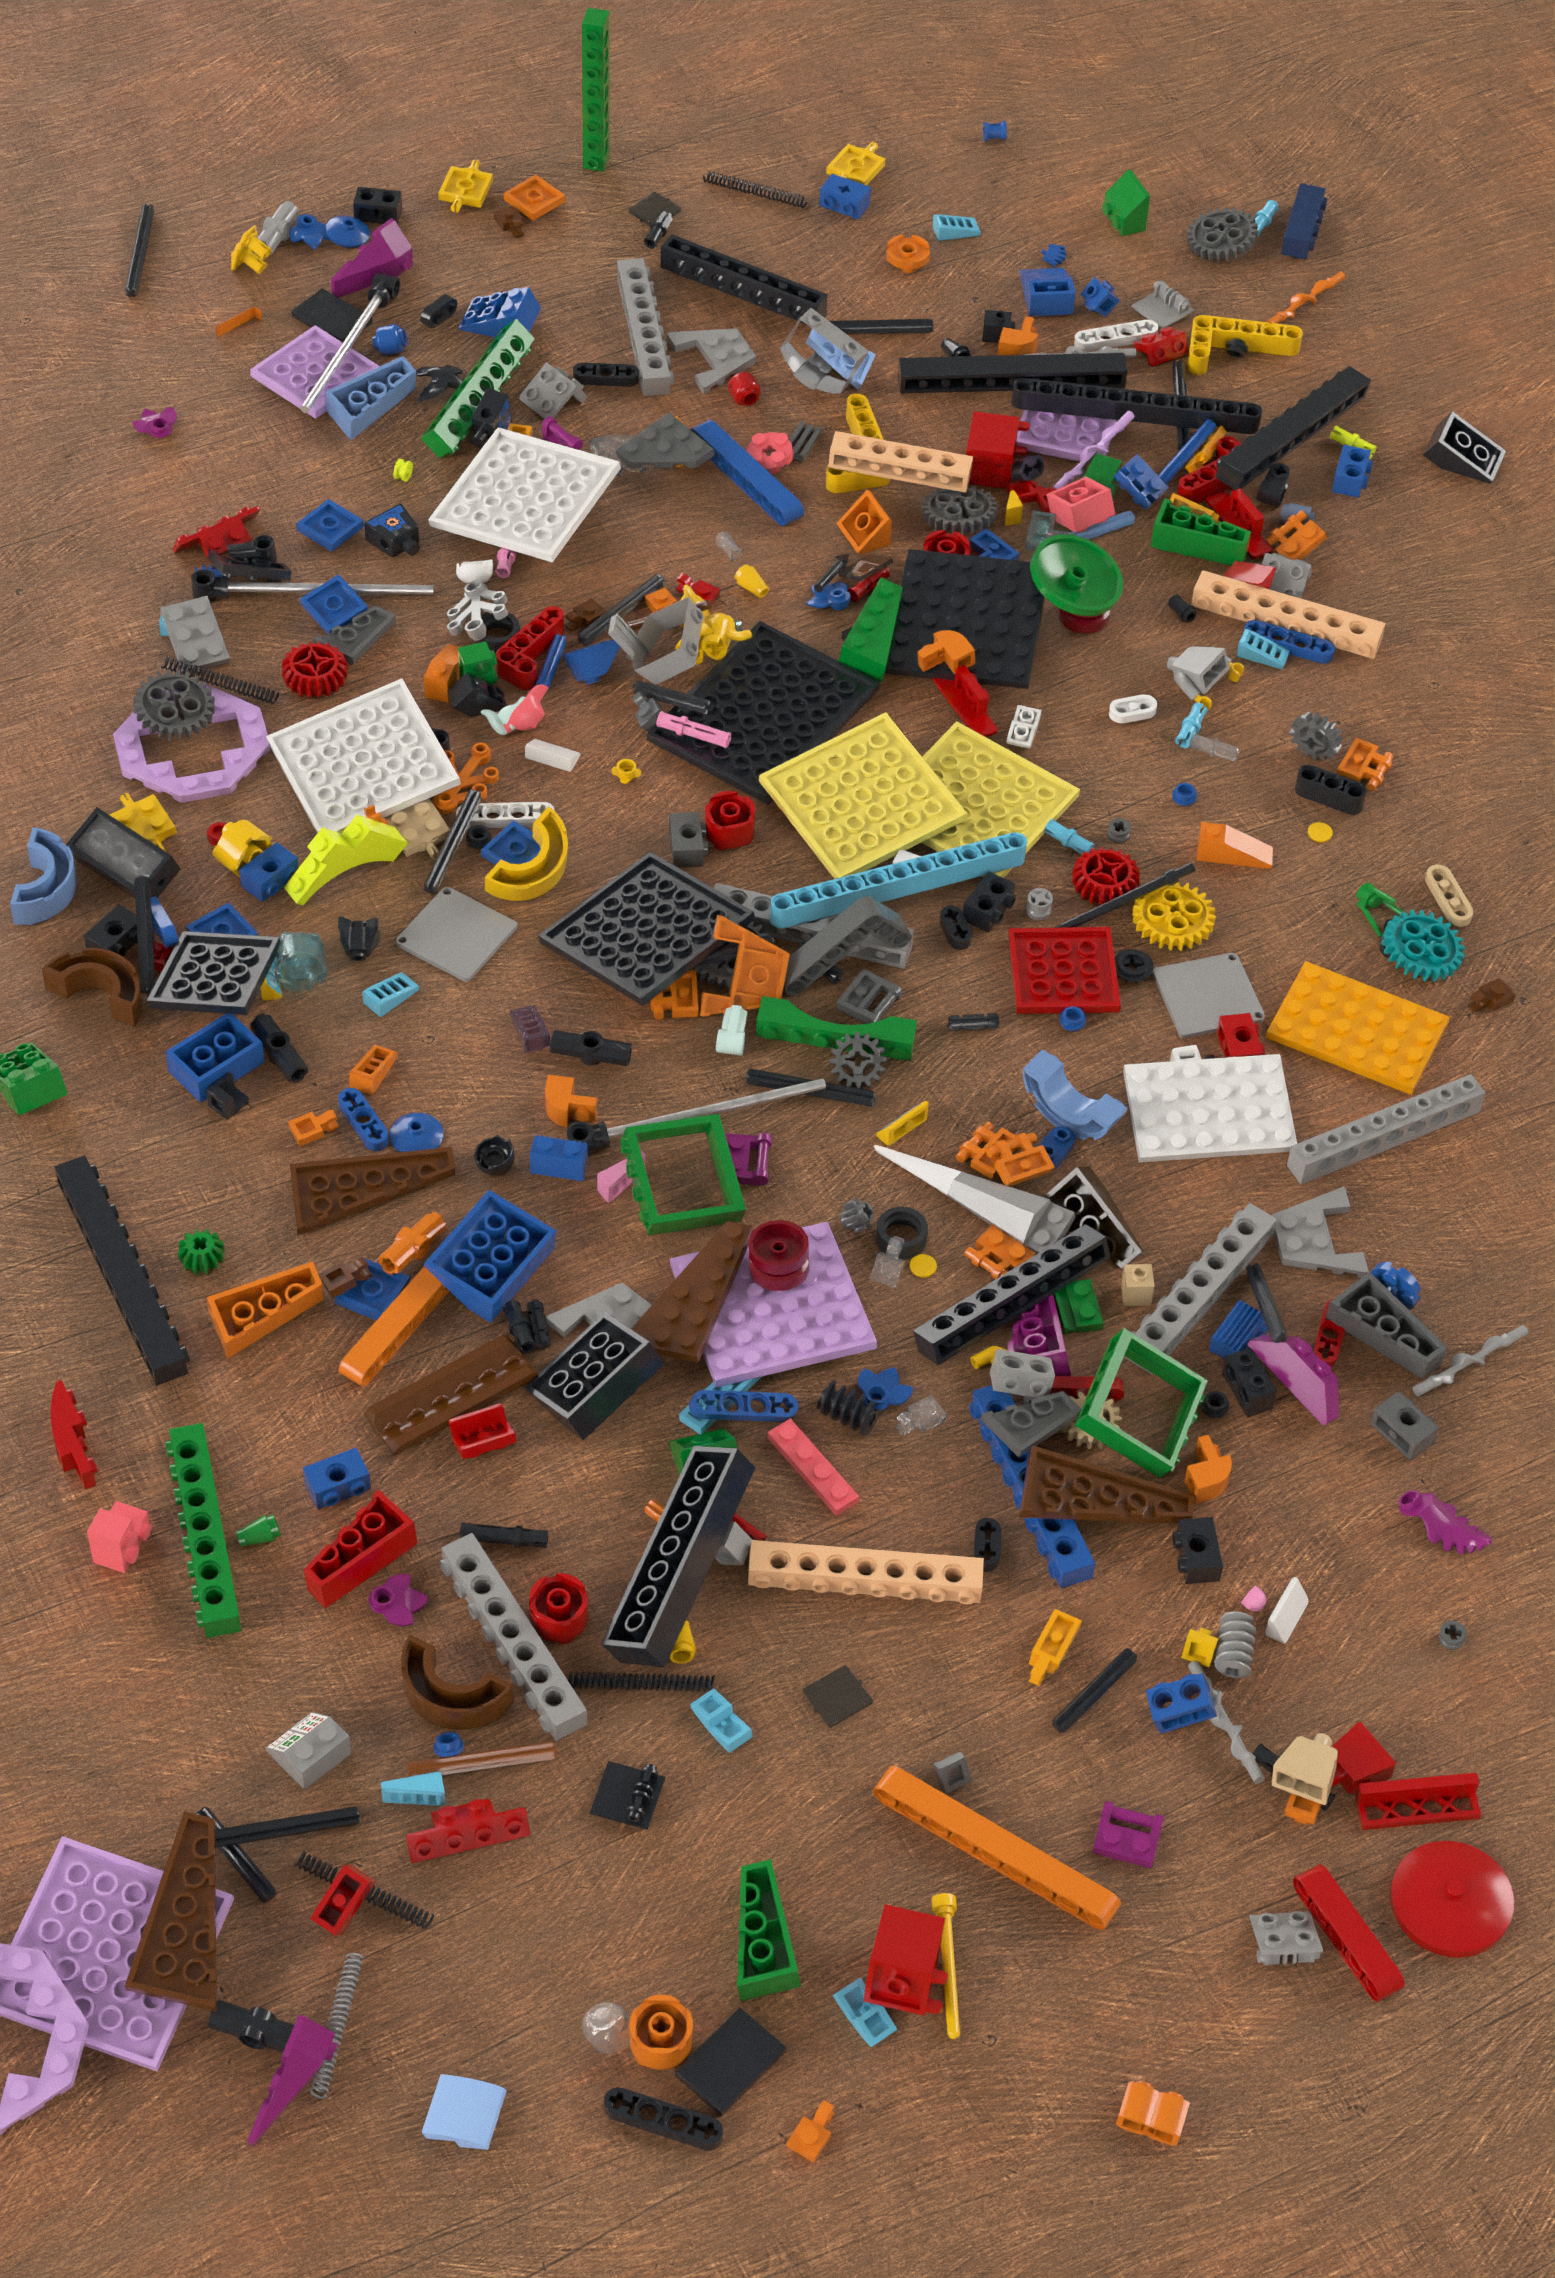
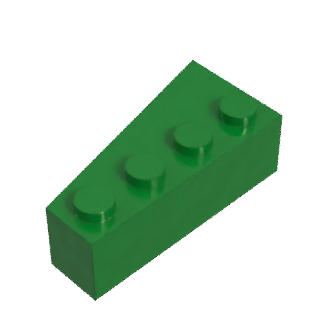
M1164 498L1154 523L1150 547L1161 551L1179 553L1183 556L1201 558L1210 562L1223 563L1228 566H1232L1235 561H1245L1251 531L1225 521L1217 523L1210 515L1204 513L1202 516L1191 513V508L1184 505L1180 508L1171 505V500Z
M880 578L844 641L838 660L881 683L887 664L903 588L883 578Z
M769 1859L741 1866L737 1989L740 2001L801 1987L772 1860Z

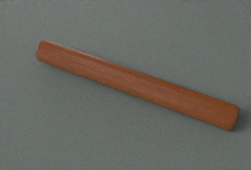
M550 1741L411 1761L407 1763L408 1777L434 1772L448 1775L552 1760L556 1758V1747L554 1742Z

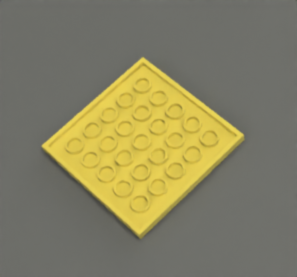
M886 712L759 775L761 785L834 879L864 872L896 856L899 850L906 851L967 819V812Z
M956 721L922 758L967 812V819L921 843L940 852L1016 832L1023 834L1027 838V853L1044 835L1047 823L1051 819L1056 821L1078 798L1080 789ZM1012 868L994 872V874L1004 878Z

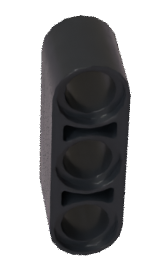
M1303 765L1298 770L1295 784L1297 795L1350 815L1359 814L1363 810L1367 790L1360 782L1313 765Z

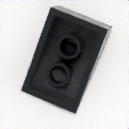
M1452 411L1437 424L1423 456L1441 469L1490 484L1494 480L1506 451Z

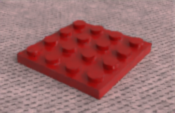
M1111 927L1008 929L1016 1014L1062 1013L1068 1007H1078L1083 1013H1120L1121 1003Z

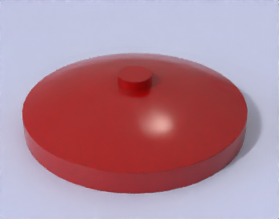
M1435 1841L1412 1850L1398 1865L1390 1887L1391 1908L1400 1928L1417 1945L1441 1956L1455 1958L1470 1957L1489 1950L1506 1933L1514 1912L1513 1890L1503 1869L1485 1852L1461 1842Z

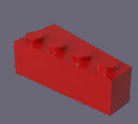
M379 1489L372 1495L373 1500L366 1507L362 1506L356 1513V1518L348 1527L344 1526L337 1533V1539L331 1545L327 1544L303 1570L308 1592L324 1608L336 1602L418 1544L414 1522Z

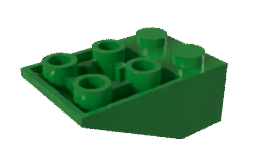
M32 1042L20 1044L15 1050L6 1054L0 1053V1091L9 1106L19 1116L68 1095L59 1066Z

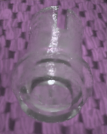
M722 531L716 536V546L722 548L731 561L738 559L733 552L737 553L739 557L742 556L743 551L733 541L731 533Z

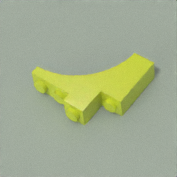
M358 814L342 834L322 827L307 846L311 853L287 882L284 889L297 904L304 905L324 884L350 868L374 861L394 862L408 842L395 827Z

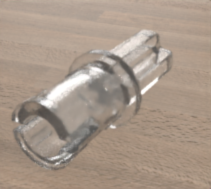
M1196 733L1193 734L1190 742L1191 749L1208 753L1210 757L1216 755L1236 761L1240 752L1238 747L1219 742L1218 738L1214 740Z

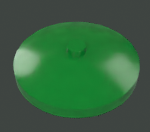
M1055 535L1042 541L1031 558L1030 571L1038 590L1055 606L1069 613L1081 616L1104 614L1115 606L1122 594L1123 577L1117 563L1103 548L1088 539L1074 535Z

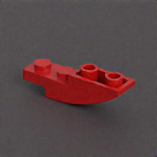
M59 1380L55 1384L51 1401V1426L55 1448L63 1472L75 1468L86 1490L96 1486L94 1474L98 1473L93 1458H87L84 1453L87 1451L84 1442V1426H87V1421L83 1411H77L74 1406L77 1404L72 1389L66 1390L62 1380Z

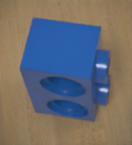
M1343 445L1332 492L1359 498L1361 489H1366L1369 476L1365 474L1371 473L1373 460H1369L1371 450Z
M1203 1673L1189 1674L1181 1680L1171 1683H1159L1154 1688L1146 1690L1153 1722L1160 1734L1217 1717L1210 1686ZM1200 1693L1196 1699L1190 1700L1191 1696ZM1172 1702L1169 1707L1162 1708L1165 1703Z

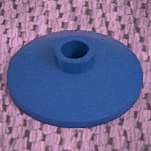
M337 216L329 220L326 225L327 237L333 243L342 247H360L370 237L368 226L356 217Z
M409 1113L398 1118L393 1123L390 1129V1141L398 1152L435 1149L443 1141V1128L440 1122L431 1115Z

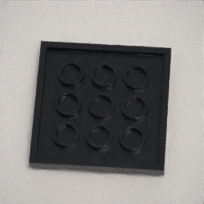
M183 931L147 999L149 1009L247 1015L282 946L280 937Z

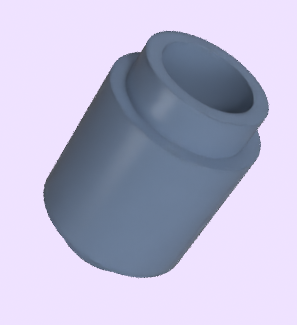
M1294 503L1284 504L1280 522L1286 523L1288 517L1292 514L1296 515L1302 510L1307 516L1301 522L1305 525L1310 520L1315 521L1316 513L1312 512V507Z

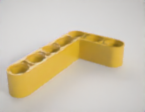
M1199 315L1193 320L1187 369L1194 375L1205 374L1208 369L1211 347L1227 349V341H1232L1234 338L1243 340L1250 352L1295 356L1300 352L1303 331L1301 328L1293 325Z
M859 393L848 396L846 420L852 434L884 440L866 396ZM829 464L826 469V489L832 493L886 486L891 481L889 478L830 468Z

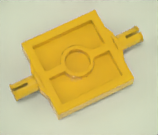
M871 142L867 148H859L847 144L827 166L826 174H835L867 186L885 166L886 159L874 153L878 149L877 143Z
M474 159L469 168L451 166L438 195L439 200L453 203L451 210L454 213L455 210L458 213L462 205L481 208L493 182V174L478 170L481 166L479 160L476 161Z
M125 793V796L122 794L120 800L125 807L110 814V816L166 852L161 842L176 834L177 831L156 796L152 794L134 802L129 793Z

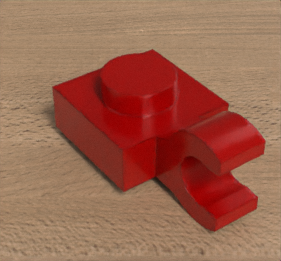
M683 573L677 578V582L680 584L676 587V590L679 593L684 594V585H688L704 601L709 600L711 605L719 597V588L700 579L695 584L688 575Z

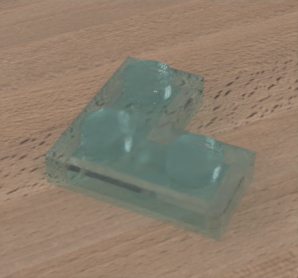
M1033 510L1025 549L1035 551L1042 541L1055 535L1076 536V534L1053 530L1056 514Z

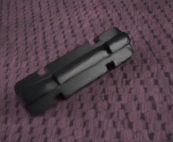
M987 1013V1016H984V1014H965L962 1017H959V1015L948 1016V1028L950 1031H958L960 1028H963V1030L984 1029V1026H987L988 1029L999 1027V1016L997 1013Z
M534 1299L532 1302L527 1303V1311L530 1314L529 1321L536 1348L544 1350L550 1347L551 1341L548 1335L546 1317L543 1314V1303L539 1302L538 1299Z

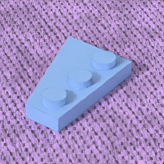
M812 329L806 344L848 380L856 361ZM870 351L850 383L858 391L876 355Z

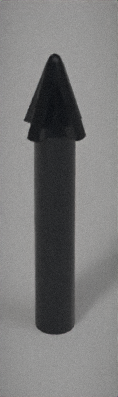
M849 554L835 557L837 559L836 562L814 585L816 592H822L842 568L843 570L846 569Z

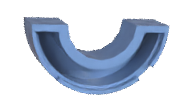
M32 828L27 848L31 867L41 869L44 874L36 881L15 885L10 906L13 923L18 925H33L57 915L71 902L76 892L77 878L71 849L62 842L59 836L40 828Z
M1043 1049L1023 1068L1024 1085L1027 1093L1032 1092L1037 1102L1034 1104L1036 1108L1055 1127L1061 1126L1071 1129L1075 1134V1138L1086 1140L1088 1137H1093L1094 1140L1103 1137L1127 1111V1107L1121 1101L1112 1098L1107 1093L1098 1100L1089 1099L1080 1094L1067 1080L1064 1073V1064L1056 1056L1050 1055Z

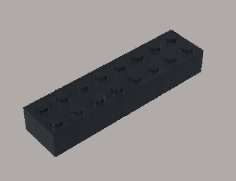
M693 1446L601 1643L620 1663L665 1667L754 1473V1465L738 1448Z

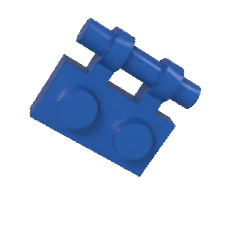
M1138 454L1113 476L1119 482L1118 486L1122 490L1125 489L1134 498L1135 504H1140L1144 510L1152 505L1169 488Z

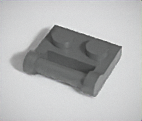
M863 969L836 1003V1009L862 1021L864 1024L880 1021V1018L892 1003L900 999L903 991L898 985ZM881 991L886 993L873 1012L867 1010Z

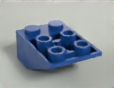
M1064 268L1019 270L1029 316L1073 314L1076 293L1073 280Z
M529 287L514 288L503 293L496 292L485 297L478 296L471 301L459 329L496 338L503 327L517 319L530 332L541 307Z

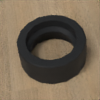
M486 612L482 614V620L487 630L503 628L511 633L501 638H493L486 635L483 639L475 641V643L486 642L489 650H493L496 655L497 650L520 631L519 620L509 612L505 618L500 620L495 619L493 613Z
M898 1206L888 1209L881 1214L877 1221L876 1243L886 1256L906 1260L923 1252L927 1244L928 1224L921 1213L909 1207ZM897 1224L908 1225L918 1232V1236L911 1241L899 1242L891 1239L886 1234V1230Z

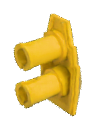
M255 225L243 234L240 242L236 244L234 251L231 252V270H236L242 263H246L257 274H260L266 268L267 262L263 260L270 255L272 248L257 238Z

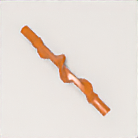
M1340 271L1331 278L1319 280L1315 283L1310 294L1298 293L1291 298L1289 308L1277 312L1275 316L1266 322L1279 324L1287 317L1294 318L1296 309L1308 301L1316 304L1317 299L1315 297L1325 289H1332L1336 284L1344 280L1345 274Z

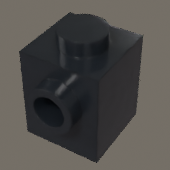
M985 310L982 342L999 343L1003 327L1015 329V322L1011 321L1012 312Z

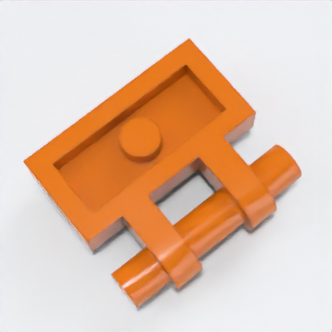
M1301 510L1296 515L1292 514L1288 517L1287 522L1279 529L1275 528L1266 539V542L1270 547L1276 542L1280 544L1275 549L1277 554H1281L1291 560H1302L1325 541L1327 535L1312 520L1303 525L1301 522L1307 516ZM1292 529L1296 530L1288 539L1285 537Z
M1355 738L1339 765L1336 774L1357 782H1361L1362 778L1368 780L1366 788L1374 791L1384 780V773L1388 772L1391 768L1394 756L1390 752H1385L1384 755L1378 754L1379 746ZM1370 764L1375 765L1376 769L1369 768Z
M689 970L651 1000V1010L654 1012L655 1019H663L665 1010H672V1018L698 1017L696 970ZM671 992V997H663V993Z
M987 1121L973 1132V1137L969 1141H965L960 1146V1151L956 1154L955 1158L960 1163H964L967 1158H973L971 1160V1168L993 1180L998 1175L994 1164L1001 1157L994 1156L989 1158L986 1154V1148L993 1146L995 1142L1000 1140L1008 1141L1014 1139L1016 1135L1004 1128H1001L995 1134L992 1132L995 1129L994 1125ZM981 1143H987L982 1149L978 1147ZM1015 1149L1011 1152L1014 1155L1017 1154L1020 1150Z
M1034 1132L1029 1134L1021 1133L1016 1135L1014 1139L1008 1141L1000 1140L995 1142L993 1146L986 1148V1154L989 1158L994 1156L1001 1157V1159L995 1162L994 1166L1004 1185L1010 1187L1051 1173L1055 1167L1044 1146L1041 1145L1033 1148L1032 1144L1037 1142V1136ZM1019 1149L1022 1152L1013 1155L1011 1151Z
M993 1224L976 1240L975 1248L978 1251L968 1247L964 1253V1256L972 1260L971 1263L978 1268L983 1267L991 1273V1277L994 1279L1001 1277L1036 1255L1034 1251ZM989 1258H992L993 1260H995L996 1262H998V1264H996L995 1262H993V1261L990 1260Z

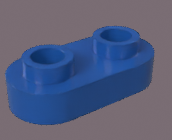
M1055 1127L1038 1145H1043L1046 1152L1050 1154L1049 1157L1055 1167L1054 1170L1074 1148L1075 1134L1067 1127Z

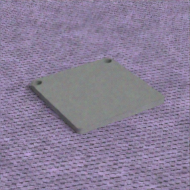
M445 887L397 937L396 945L464 982H469L517 929V922L450 887Z
M1227 953L1153 969L1152 975L1176 1030L1182 1039L1217 1032L1219 1017L1223 1015L1250 1013L1253 1023L1260 1024L1264 1021V1011L1241 961L1235 953Z

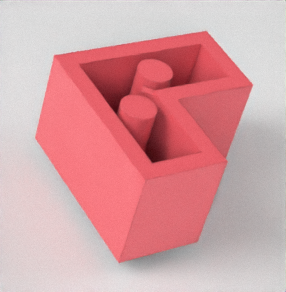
M115 1501L110 1511L100 1508L87 1531L93 1563L125 1573L129 1565L134 1564L137 1560L142 1541H146L150 1536L152 1525L149 1522L148 1511Z

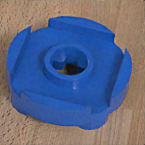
M1391 1262L1378 1263L1370 1273L1408 1310H1411L1421 1297L1418 1296L1421 1290L1418 1281L1403 1267L1397 1270L1391 1267L1393 1264Z

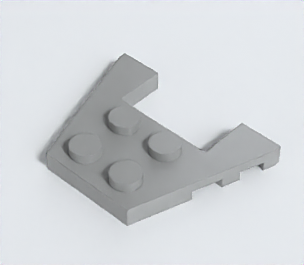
M737 328L667 333V342L674 352L697 347L712 368L710 371L695 375V383L703 394L710 392L712 386L723 384L725 378L730 375H736L756 363V355Z
M1345 1187L1338 1188L1271 1215L1277 1219L1274 1237L1282 1265L1317 1270V1267L1330 1269L1334 1274L1340 1275L1348 1272L1357 1274V1278H1362L1369 1273L1363 1252L1335 1254L1325 1215L1349 1213L1350 1203Z
M620 1283L548 1315L546 1321L548 1326L564 1338L583 1321L591 1325L604 1312L631 1329L652 1305L624 1283Z

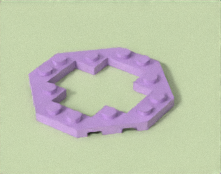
M206 684V689L211 688V696H214L215 712L212 717V723L237 719L244 747L221 751L224 770L180 778L175 776L172 761L146 764L139 736L150 735V727L143 729L142 721L137 722V714L133 712L113 734L123 777L130 780L135 778L143 782L145 787L159 793L164 791L172 795L174 800L181 803L232 794L241 778H246L257 765L256 761L262 755L265 756L271 749L266 738L268 734L260 707Z
M0 1943V1979L33 1984L26 2013L31 2016L55 2019L40 2078L8 2074L0 2103V2135L6 2132L5 2129L20 2119L23 2121L44 2107V2103L59 2093L62 2095L73 2087L89 2024L42 1950Z

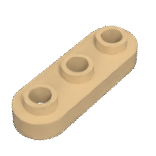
M1443 865L1430 866L1427 869L1425 882L1445 917L1454 926H1467L1472 920L1473 908L1453 874Z

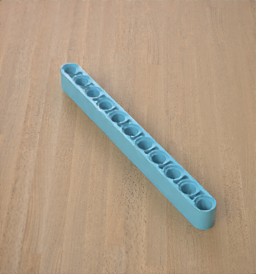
M1009 833L780 893L771 899L769 920L777 928H787L840 914L856 900L864 896L872 897L881 903L983 876L988 871L994 873L1017 867L1024 863L1027 838L1021 833Z

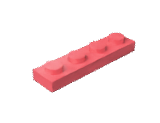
M791 1418L768 1432L769 1441L835 1516L859 1503V1495Z

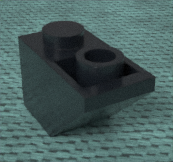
M469 673L461 677L448 690L453 708L470 717L482 715L481 711L485 709L499 712L507 706L504 698L505 694L501 688L492 686L481 677H475Z

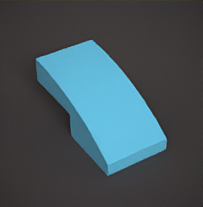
M714 1688L690 1704L691 1709L702 1724L729 1753L753 1737L752 1729L733 1713L732 1705Z
M860 1977L832 1996L857 2032L872 2047L898 2029L883 2006L863 2002L866 1985Z

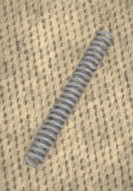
M349 1953L345 1956V1966L342 1968V1977L339 1979L340 1983L336 1990V2000L333 2001L334 2006H332V2012L330 2013L331 2017L328 2019L327 2028L337 2036L333 2042L338 2043V2046L341 2045L339 2040L343 2039L341 2034L345 2033L343 2031L346 2027L344 2023L347 2022L345 2017L349 2016L347 2011L351 2010L349 2006L352 2005V2002L350 2000L354 1998L351 1994L355 1993L353 1988L357 1987L355 1983L358 1982L356 1977L360 1976L358 1971L361 1968L359 1966L363 1964L360 1960H363L364 1956L359 1953ZM337 2047L331 2062L325 2060L322 2066L324 2068L319 2070L322 2074L317 2073L313 2077L314 2081L311 2083L310 2092L317 2098H327L325 2093L329 2090L326 2087L330 2086L328 2081L332 2080L329 2075L333 2074L331 2069L335 2068L333 2063L337 2062L335 2058L338 2057L336 2052L340 2050L339 2047ZM313 2089H315L318 2092L324 2093L323 2096L314 2093Z

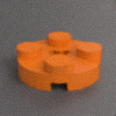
M904 235L895 236L887 244L886 260L893 266L902 269L903 272L912 273L915 269L921 268L929 262V243L917 235H911V238H904Z

